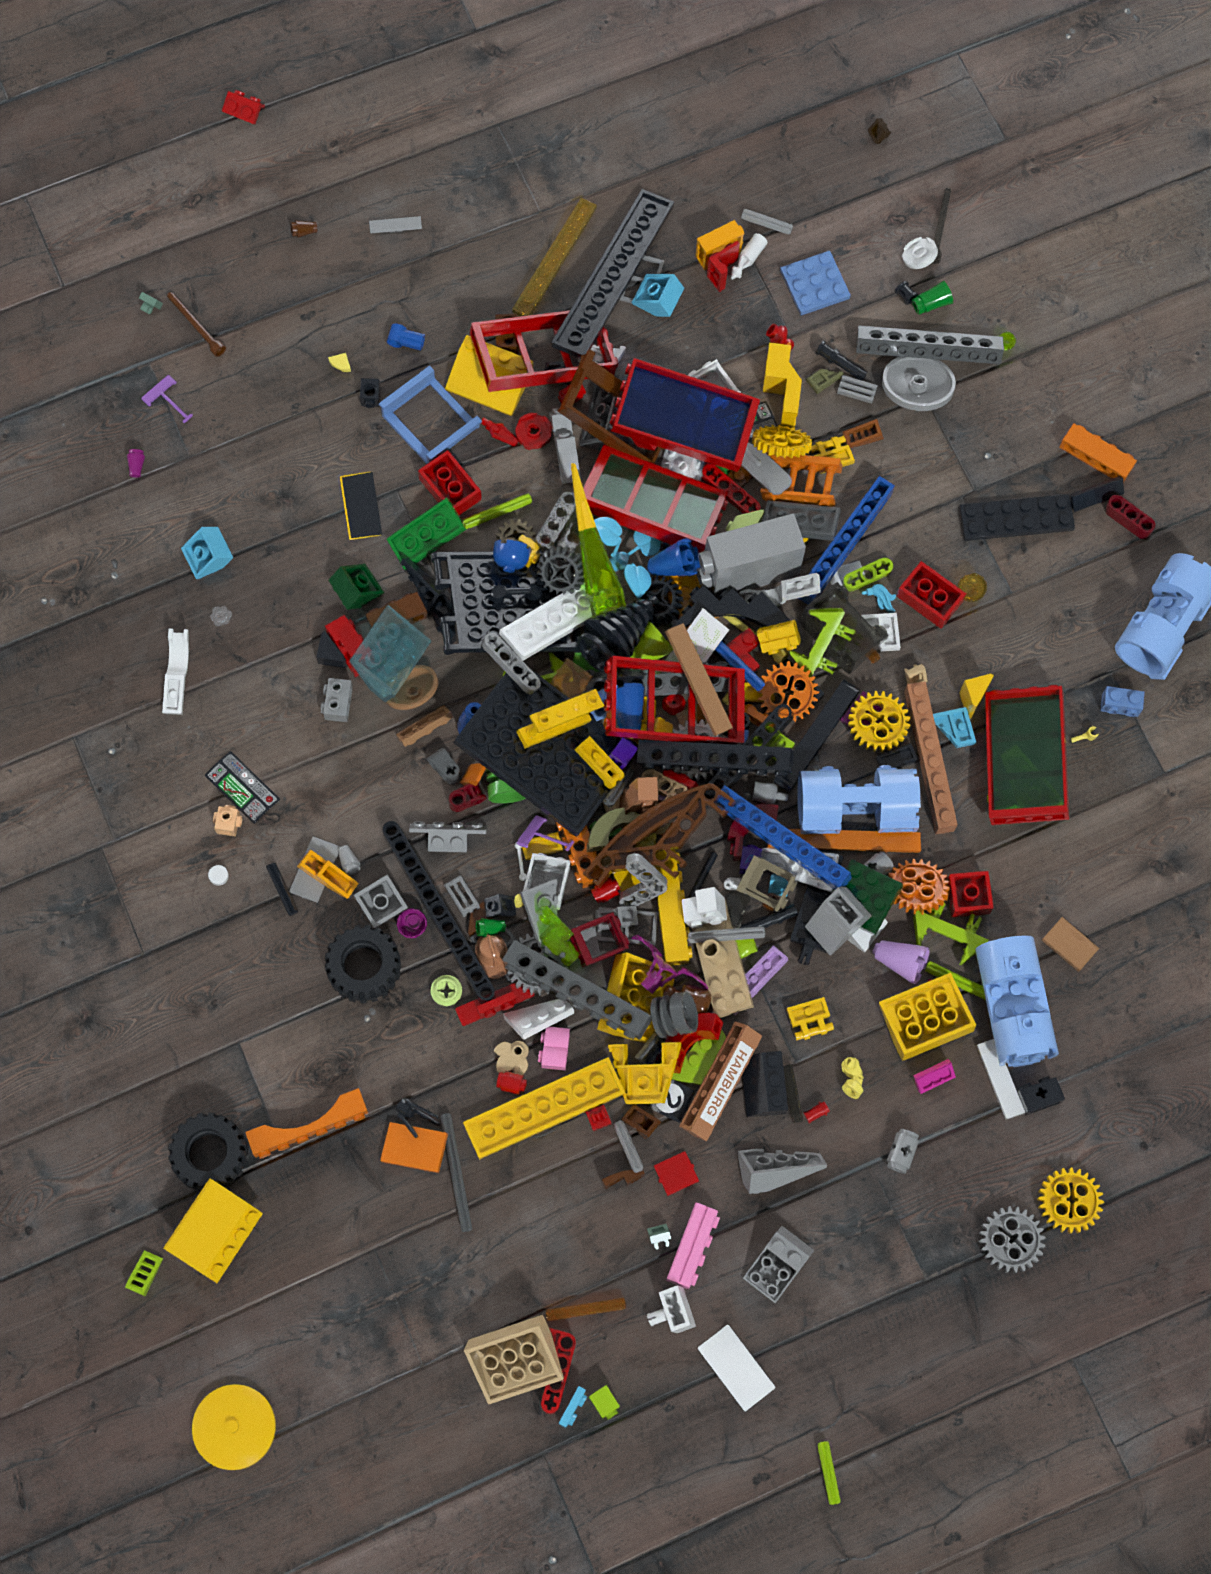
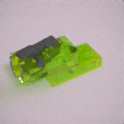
M541 906L536 911L540 915L538 918L543 924L549 925L539 936L544 945L543 952L561 966L568 967L579 956L572 943L567 941L573 933L548 906Z

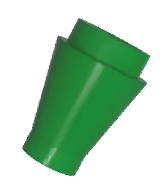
M481 918L475 924L476 934L484 938L487 935L505 932V921Z

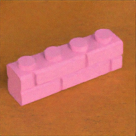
M695 1202L666 1281L689 1289L690 1285L695 1286L699 1276L695 1273L698 1266L702 1267L706 1257L702 1253L705 1247L709 1248L713 1238L710 1235L711 1229H716L720 1217L717 1216V1210Z

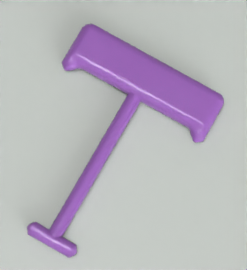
M167 375L142 397V401L151 406V403L162 395L185 418L183 423H186L193 414L187 416L164 394L169 387L177 383L170 375Z
M538 815L533 818L516 842L517 845L528 848L534 835L566 846V851H569L574 844L572 840L570 843H566L537 832L541 825L547 821L546 818Z

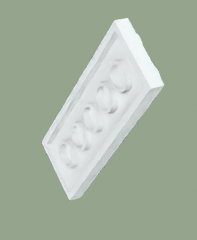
M586 579L581 588L575 590L573 594L566 591L564 595L563 593L500 629L499 635L519 658L524 661L581 627L586 620L596 618L610 609L611 605L591 582Z

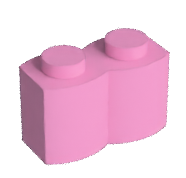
M547 1027L546 1031H542L541 1043H544L543 1051L539 1050L538 1062L542 1063V1068L566 1070L570 1029Z

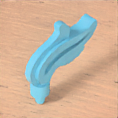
M876 584L872 588H866V591L861 592L862 595L876 596L877 605L881 610L885 609L889 613L895 612L890 601H893L896 595H891L881 584Z

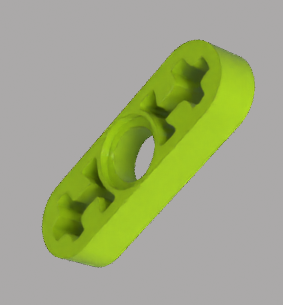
M888 558L876 560L846 574L842 585L847 591H855L888 576L893 569V563ZM882 563L884 566L888 565L887 571L881 569L877 573L876 570L881 567ZM863 571H871L873 577L871 579L864 578ZM857 574H859V580L855 581L854 586L847 583L849 578L855 580L858 577Z

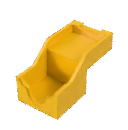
M769 343L763 392L784 395L781 426L785 427L787 425L789 428H793L796 425V417L798 415L802 380L789 362L791 345Z

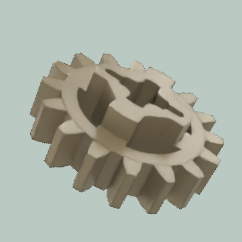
M511 519L510 524L504 522V528H498L499 533H496V539L501 540V543H506L507 540L518 541L515 538L519 539L521 535H524L536 543V532H532L533 526L527 527V521L522 524L520 519L517 520V523H514L513 519Z

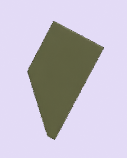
M820 369L809 376L806 382L818 394L841 379L844 373Z

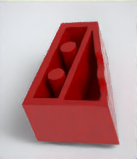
M343 615L325 625L326 633L346 659L347 666L354 677L375 667L373 661L375 656L366 646L361 634L358 635L356 632V627L351 619L348 620Z

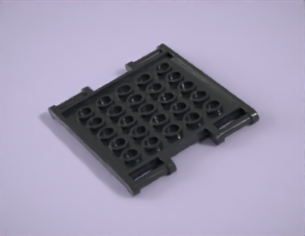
M539 551V554L542 556L545 551ZM434 552L430 555L431 561L434 564L435 589H450L453 616H443L439 619L445 646H443V651L446 655L486 652L482 647V640L488 633H496L505 642L499 635L500 629L558 596L556 595V590L550 592L549 586H543L545 581H539L542 575L537 574V571L540 569L537 567V564L541 562L540 560L536 564L532 563L529 568L525 566L515 570L513 573L503 571V568L499 567L494 561L493 552ZM441 561H446L448 579H443ZM549 564L550 572L553 575V569L550 567L551 564ZM530 584H536L542 590V597L536 602L529 600L527 594L506 595L502 603H495L490 599L491 590L497 585H504L506 588L529 587ZM450 625H455L457 644H452ZM580 627L573 631L575 642H571L569 633L539 652L575 651L576 653H581L577 645V638L581 636ZM491 640V641H489L488 643L491 645V644H494L495 642H494L493 640Z

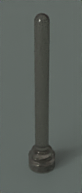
M945 188L934 238L938 254L932 264L941 262L940 244L951 195L950 188Z

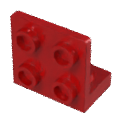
M738 241L727 244L723 250L715 252L709 257L707 277L719 292L724 290L726 286L727 267L738 260L740 247Z

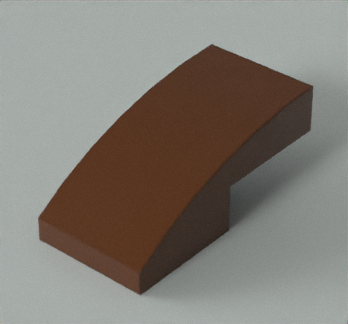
M633 1170L618 1172L602 1179V1184L607 1189L624 1180L626 1186L644 1177L645 1173L643 1170L638 1173H634Z

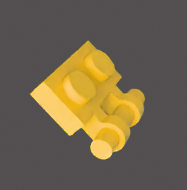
M844 436L831 437V440L819 441L811 446V453H819L814 456L841 458L843 467L855 462L849 445L841 447V444L846 443ZM830 447H833V448H834L833 450H830V451H827V452H826V450H825V449L830 448Z
M824 997L786 1009L792 1028L800 1026L801 1029L800 1032L794 1033L796 1041L801 1039L808 1040L811 1036L825 1035L828 1031L834 1030L832 1022L825 1024L823 1020L830 1017ZM817 1021V1027L808 1029V1023Z

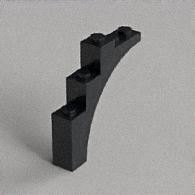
M703 585L700 589L698 587L694 588L689 594L691 597L688 601L693 606L688 605L681 612L683 616L679 620L675 618L668 626L671 629L684 623L685 627L691 625L703 608L713 617L741 618L754 622L761 627L791 620L762 591L758 595L754 593L747 600L748 604L733 588L729 592L725 590L718 597L719 601Z

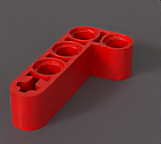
M549 1328L553 1336L558 1359L564 1358L567 1361V1366L561 1369L564 1377L561 1380V1387L555 1390L550 1387V1384L546 1385L541 1400L542 1410L547 1414H554L560 1407L576 1340L570 1333ZM564 1338L572 1340L573 1344L568 1349L561 1346V1341ZM547 1391L553 1394H560L559 1397L554 1396L553 1402L556 1404V1407H552L551 1410H548L547 1405L544 1404L545 1401L549 1402L551 1394H547Z

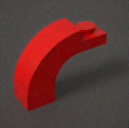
M699 1013L696 1032L683 1035L678 1033L676 1036L667 1037L665 1043L681 1042L674 1073H681L685 1055L694 1043L703 1039L719 1040L723 1021L716 1013Z

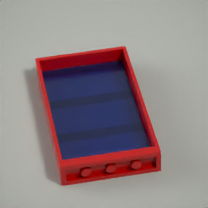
M636 358L633 359L631 364H627L625 374L628 376L626 380L622 381L620 391H623L621 397H617L615 407L618 409L616 414H612L609 423L612 425V432L738 472L744 458L760 399Z

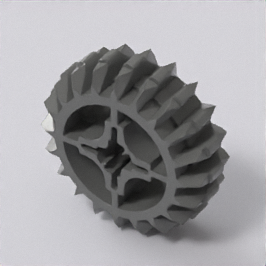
M561 544L556 548L552 546L539 558L541 562L537 564V567L540 568L537 574L542 575L539 581H545L543 586H549L550 592L556 590V595H559L561 591L563 595L566 591L573 594L575 590H579L581 585L585 583L584 578L587 577L588 573L584 571L588 569V566L582 565L585 563V559L579 558L581 553L577 555L574 553L575 548H572L570 551L568 545L562 548ZM549 564H551L550 567L553 569V575L550 572ZM572 565H573V567H574V569H575V577H574V573H573L572 570H571V566H572ZM567 566V568L564 570V572H560V573L558 574V572L560 571L561 568H564V567Z

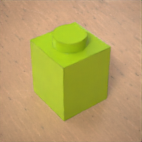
M607 1385L589 1396L590 1401L602 1419L607 1417L609 1420L618 1414L617 1409L620 1406Z

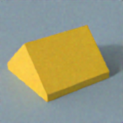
M987 674L964 681L959 694L963 706L967 708L970 719L987 691L994 675Z

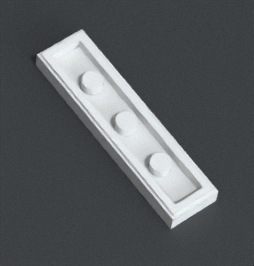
M994 1039L978 1044L976 1046L1005 1120L1024 1114L1025 1110L1006 1063L1004 1066L999 1065Z

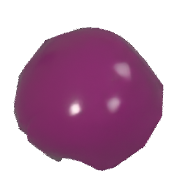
M409 908L399 915L397 928L404 937L417 938L426 930L427 919L425 914L419 909Z

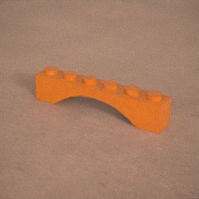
M357 1088L340 1095L336 1103L325 1115L308 1125L290 1129L262 1125L245 1133L255 1158L259 1157L261 1159L271 1155L270 1152L274 1150L283 1151L290 1147L289 1144L306 1142L309 1140L308 1137L315 1134L316 1136L324 1135L328 1132V1129L333 1127L335 1129L342 1128L347 1125L346 1122L360 1121L369 1113L361 1092Z

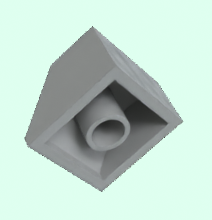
M388 875L354 895V898L374 929L408 908Z

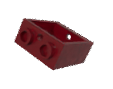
M614 912L567 932L582 968L619 954L629 948L628 938L622 933L620 929L621 922L618 916L614 915ZM607 922L618 948L592 958L581 932Z

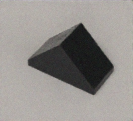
M323 631L316 656L318 664L341 668L347 667L346 659L328 634Z

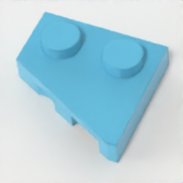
M966 707L933 714L935 725L956 748L976 744Z

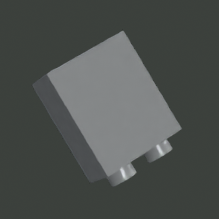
M794 513L707 537L705 551L698 553L700 567L697 568V578L700 587L703 585L706 588L710 587L712 594L718 599L725 590L729 592L732 588L739 593L742 590L754 589L798 577L806 546Z

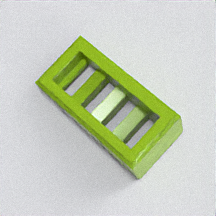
M144 1250L125 1288L146 1296L163 1258ZM146 1258L155 1261V1265L153 1266L145 1262ZM142 1266L152 1269L151 1272L142 1270ZM138 1274L147 1276V1280L137 1277ZM135 1281L144 1284L143 1287L135 1285Z

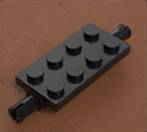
M839 855L838 864L841 865L844 857ZM811 885L807 887L790 938L791 942L802 945L797 962L802 964L804 957H806L804 965L810 964L813 950L827 953L805 926L832 893Z

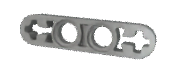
M496 633L486 634L482 640L484 650L523 691L529 694L535 693L541 684L537 675ZM493 640L495 643L490 645L488 642ZM500 653H507L509 660H503L500 657ZM519 666L522 669V674H516L513 671V667ZM533 682L534 685L528 686V683Z

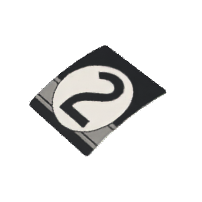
M671 1080L665 1103L647 1104L646 1107L680 1123L695 1091L677 1081Z

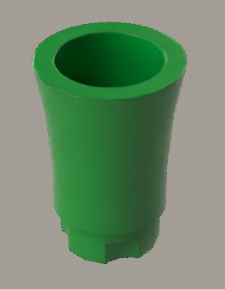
M945 281L940 282L912 299V305L917 315L954 303L950 288Z

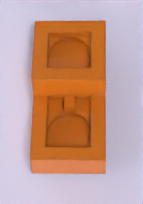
M480 763L469 765L460 784L465 786L470 783L476 786L486 768Z

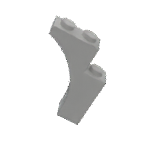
M560 407L552 408V412H549V419L557 451L561 482L565 484L573 482L571 463L576 464L579 477L580 470L571 420L557 412Z

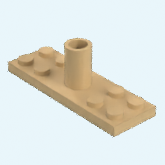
M726 900L727 920L721 921L717 925L703 924L700 928H692V931L733 929ZM710 939L704 943H696L708 991L712 995L711 1004L714 1013L721 1018L753 1008L754 1005L737 941H716Z

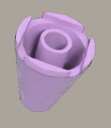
M881 940L880 943L875 944L873 954H875V959L909 982L917 984L922 976L919 973L927 965L930 950L926 946Z

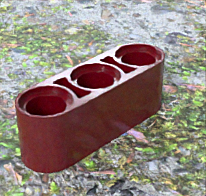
M1113 495L1110 497L1105 507L1106 514L1138 538L1147 539L1150 537L1155 528V521L1122 496ZM1111 504L1117 505L1118 508H1114ZM1127 515L1132 516L1134 519H1129ZM1142 526H1146L1149 530L1143 529Z

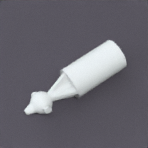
M757 233L753 235L739 255L738 266L732 267V280L741 278L742 270L754 263L768 243L765 237Z

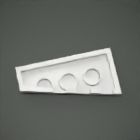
M762 848V858L797 875L796 881L831 893L834 892V889L778 850ZM823 853L838 863V854Z

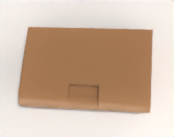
M1063 917L1042 939L1047 946L1078 972L1100 949Z

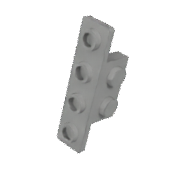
M416 821L410 824L409 832L428 833L429 852H467V834H486L487 826L483 825V823L464 825L462 822H454L452 825H444V822L425 824L423 821Z

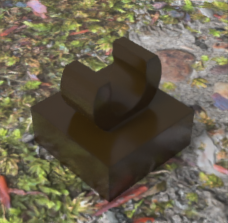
M877 118L868 129L875 144H880L892 133L882 118Z

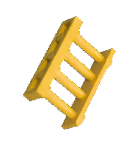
M594 689L530 715L529 717L533 724L518 729L517 734L526 749L589 723L592 720L589 713L605 705L597 690Z

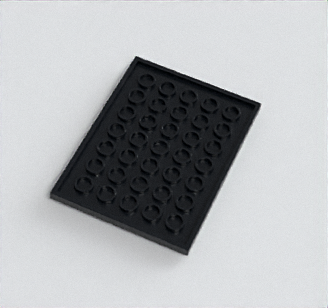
M519 666L513 667V671L516 674H522V669ZM536 672L534 673L540 679L541 684L533 694L523 691L505 673L453 743L577 837L611 789L605 786L604 781L575 749L590 736L609 755L621 738L606 736V729H604L603 724L596 721L590 715L592 720L589 723L525 749L517 731L520 728L533 724L529 716L567 701L569 698ZM533 682L528 683V686L534 685ZM636 751V753L633 755V757L631 758V760L629 761V763L632 761V759L634 758V756L637 754L638 751ZM629 763L622 769L623 772L625 771ZM609 770V771H608V774H609L610 776H612L613 774H612V772Z

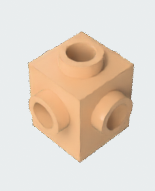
M231 805L218 807V812H215L213 816L216 833L236 837L237 828L241 827L242 816H240L236 807Z

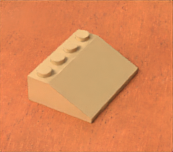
M543 1315L469 1339L464 1349L488 1405L564 1379L553 1338Z

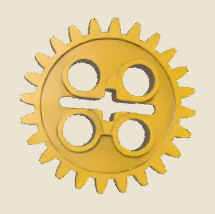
M765 425L764 428L759 427V429H755L752 444H754L753 447H757V450H762V453H769V456L775 455L776 457L782 456L783 458H786V456L790 458L796 456L799 458L800 455L805 456V453L809 454L812 439H810L806 432L801 433V429L795 430V427L789 428L787 425L785 427L778 425V427L771 425L769 427Z
M877 691L874 692L873 696L868 692L866 699L860 696V702L855 701V707H851L850 712L853 714L848 716V719L852 720L848 723V726L853 727L850 730V734L856 733L854 740L860 739V746L865 743L866 750L872 746L873 752L876 751L877 747H880L881 752L884 751L885 747L890 751L892 744L898 747V741L903 742V736L908 734V731L905 729L910 727V724L906 723L910 720V717L905 716L908 713V709L902 710L904 703L898 704V697L893 700L892 693L885 697V691L882 692L881 696L878 695ZM873 706L881 707L882 711L876 712ZM888 718H895L897 723H890ZM861 720H868L870 722V725H863L861 723ZM882 731L885 737H878L876 732Z
M1071 1167L1067 1173L1062 1168L1060 1171L1061 1175L1054 1171V1178L1049 1175L1046 1177L1048 1182H1042V1186L1045 1189H1039L1038 1192L1043 1196L1037 1198V1200L1043 1202V1204L1038 1209L1045 1210L1041 1216L1049 1217L1046 1223L1054 1222L1053 1229L1060 1226L1061 1233L1067 1228L1069 1234L1073 1232V1229L1078 1234L1081 1232V1227L1086 1231L1088 1230L1087 1223L1093 1226L1095 1225L1093 1219H1100L1096 1212L1100 1213L1103 1211L1102 1208L1098 1207V1205L1104 1203L1103 1200L1098 1198L1103 1193L1096 1191L1100 1185L1094 1186L1092 1184L1095 1178L1087 1179L1089 1173L1082 1176L1081 1169L1074 1173ZM1069 1183H1072L1071 1200L1075 1201L1071 1204L1072 1219L1069 1218L1070 1201H1067V1198L1070 1197ZM1057 1185H1061L1064 1187V1195H1061L1056 1191ZM1078 1186L1084 1188V1196H1080L1077 1193L1076 1188ZM1057 1205L1064 1207V1215L1057 1213ZM1078 1206L1085 1210L1084 1216L1077 1214L1076 1208Z

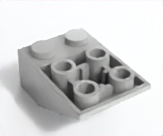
M838 887L822 903L805 927L831 956L872 915L847 887Z
M781 1226L743 1279L776 1303L814 1250L785 1227Z

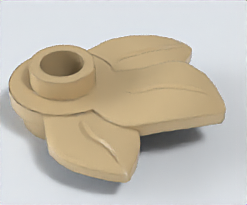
M502 1042L495 1047L494 1052L500 1056L496 1064L497 1072L504 1073L505 1071L513 1070L514 1073L525 1074L528 1069L526 1057L529 1053V1048L525 1042ZM517 1047H520L522 1049V1052L519 1055L515 1052V1049Z

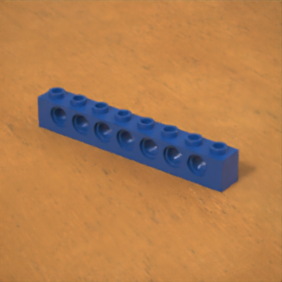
M880 476L877 478L838 532L834 541L830 543L809 574H819L821 593L892 496L895 485ZM821 593L798 599L812 607Z
M723 786L721 790L733 798L736 804L730 807L728 805L729 802L719 798L715 805L722 811L723 809L728 811L727 815L832 889L836 890L838 887H845L851 880V872L727 786Z

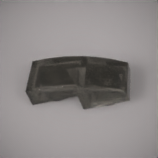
M731 890L726 904L732 927L735 929L739 928L743 921V913L750 901V896Z

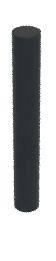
M710 853L687 898L696 897L695 891L701 889L718 856L716 853Z

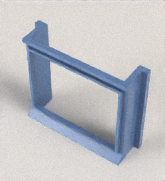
M430 365L379 403L382 417L426 464L452 448L476 428L478 429L480 427L479 424L482 423L478 416L472 418L435 379L434 370ZM429 385L466 423L430 452L393 413Z

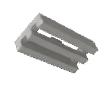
M843 375L837 394L872 404L878 385ZM843 387H844V388H848V389H851V390H853V391H855V392H852V391H849V390H845V389H842V388H843ZM861 392V393H865V394H868V395H871V396L869 397V396L862 395V394H859V393Z
M461 875L444 885L463 917L467 916L466 914L469 912H474L475 908H480ZM456 883H461L469 898L473 902L472 905L468 903V901L466 900L465 896L463 895V893L461 892L460 888ZM452 885L465 904V909H463L450 887Z

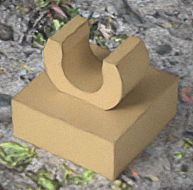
M914 664L913 668L909 670L907 668L904 669L907 684L928 682L926 669L922 664Z

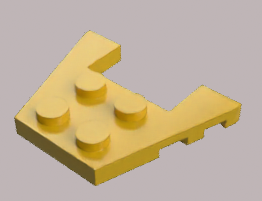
M681 1042L661 1043L662 1064L628 1065V1044L608 1045L609 1051L613 1055L614 1068H617L619 1081L625 1091L623 1097L626 1104L665 1103L680 1052Z

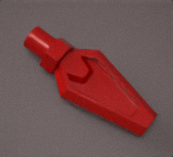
M485 417L482 418V423L480 424L490 431L492 438L514 447L517 445V438L503 423H495Z

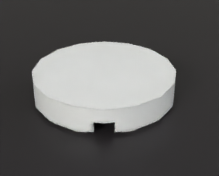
M919 237L910 241L904 247L902 258L905 265L909 268L921 269L930 265L935 260L938 249L931 238L926 237V239H922Z

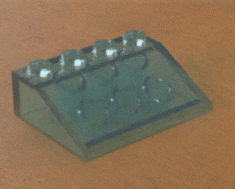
M387 605L349 661L368 688L384 702H387L397 694L431 643V640L392 607Z

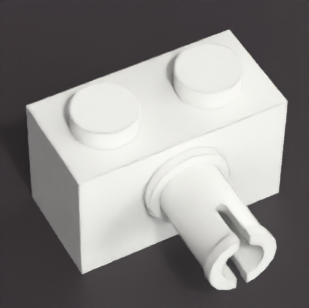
M677 1285L659 1292L663 1309L647 1314V1318L652 1319L649 1320L651 1326L668 1320L671 1332L680 1333L696 1327L683 1287Z

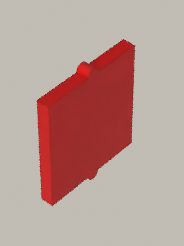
M685 1151L654 1165V1169L659 1177L658 1182L662 1183L667 1196L699 1182L693 1169L694 1164H691Z

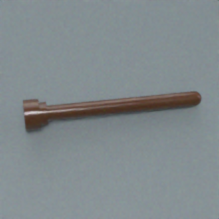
M168 292L167 297L209 343L210 351L215 357L221 356L226 351V346L221 341L215 340L173 292Z

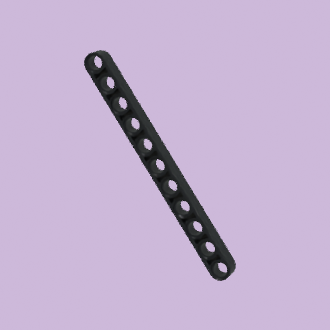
M395 821L386 822L382 828L385 841L481 1004L495 999V990L400 826ZM390 829L396 830L394 835L387 834ZM399 845L406 846L403 851L396 850ZM408 861L415 862V865L412 867H407L405 864ZM417 877L425 879L422 883L415 882ZM427 893L434 894L432 899L424 898ZM441 909L444 912L438 916L434 914V911ZM447 925L453 927V929L449 932H445L443 930V928ZM459 941L463 945L460 948H454L452 946L453 943ZM464 958H470L472 959V962L468 965H465L462 963V960ZM475 974H479L482 976V978L479 981H473L471 979L472 976ZM483 991H490L492 993L488 998L481 996Z

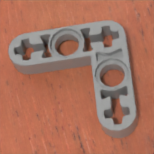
M636 853L627 856L626 869L641 883L620 893V907L639 906L667 891V878L643 856ZM648 872L651 875H643L642 873ZM639 891H647L648 893L641 894Z

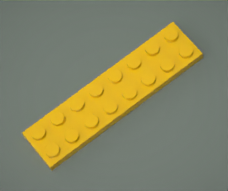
M609 1057L464 1121L463 1124L480 1160L625 1094V1091Z

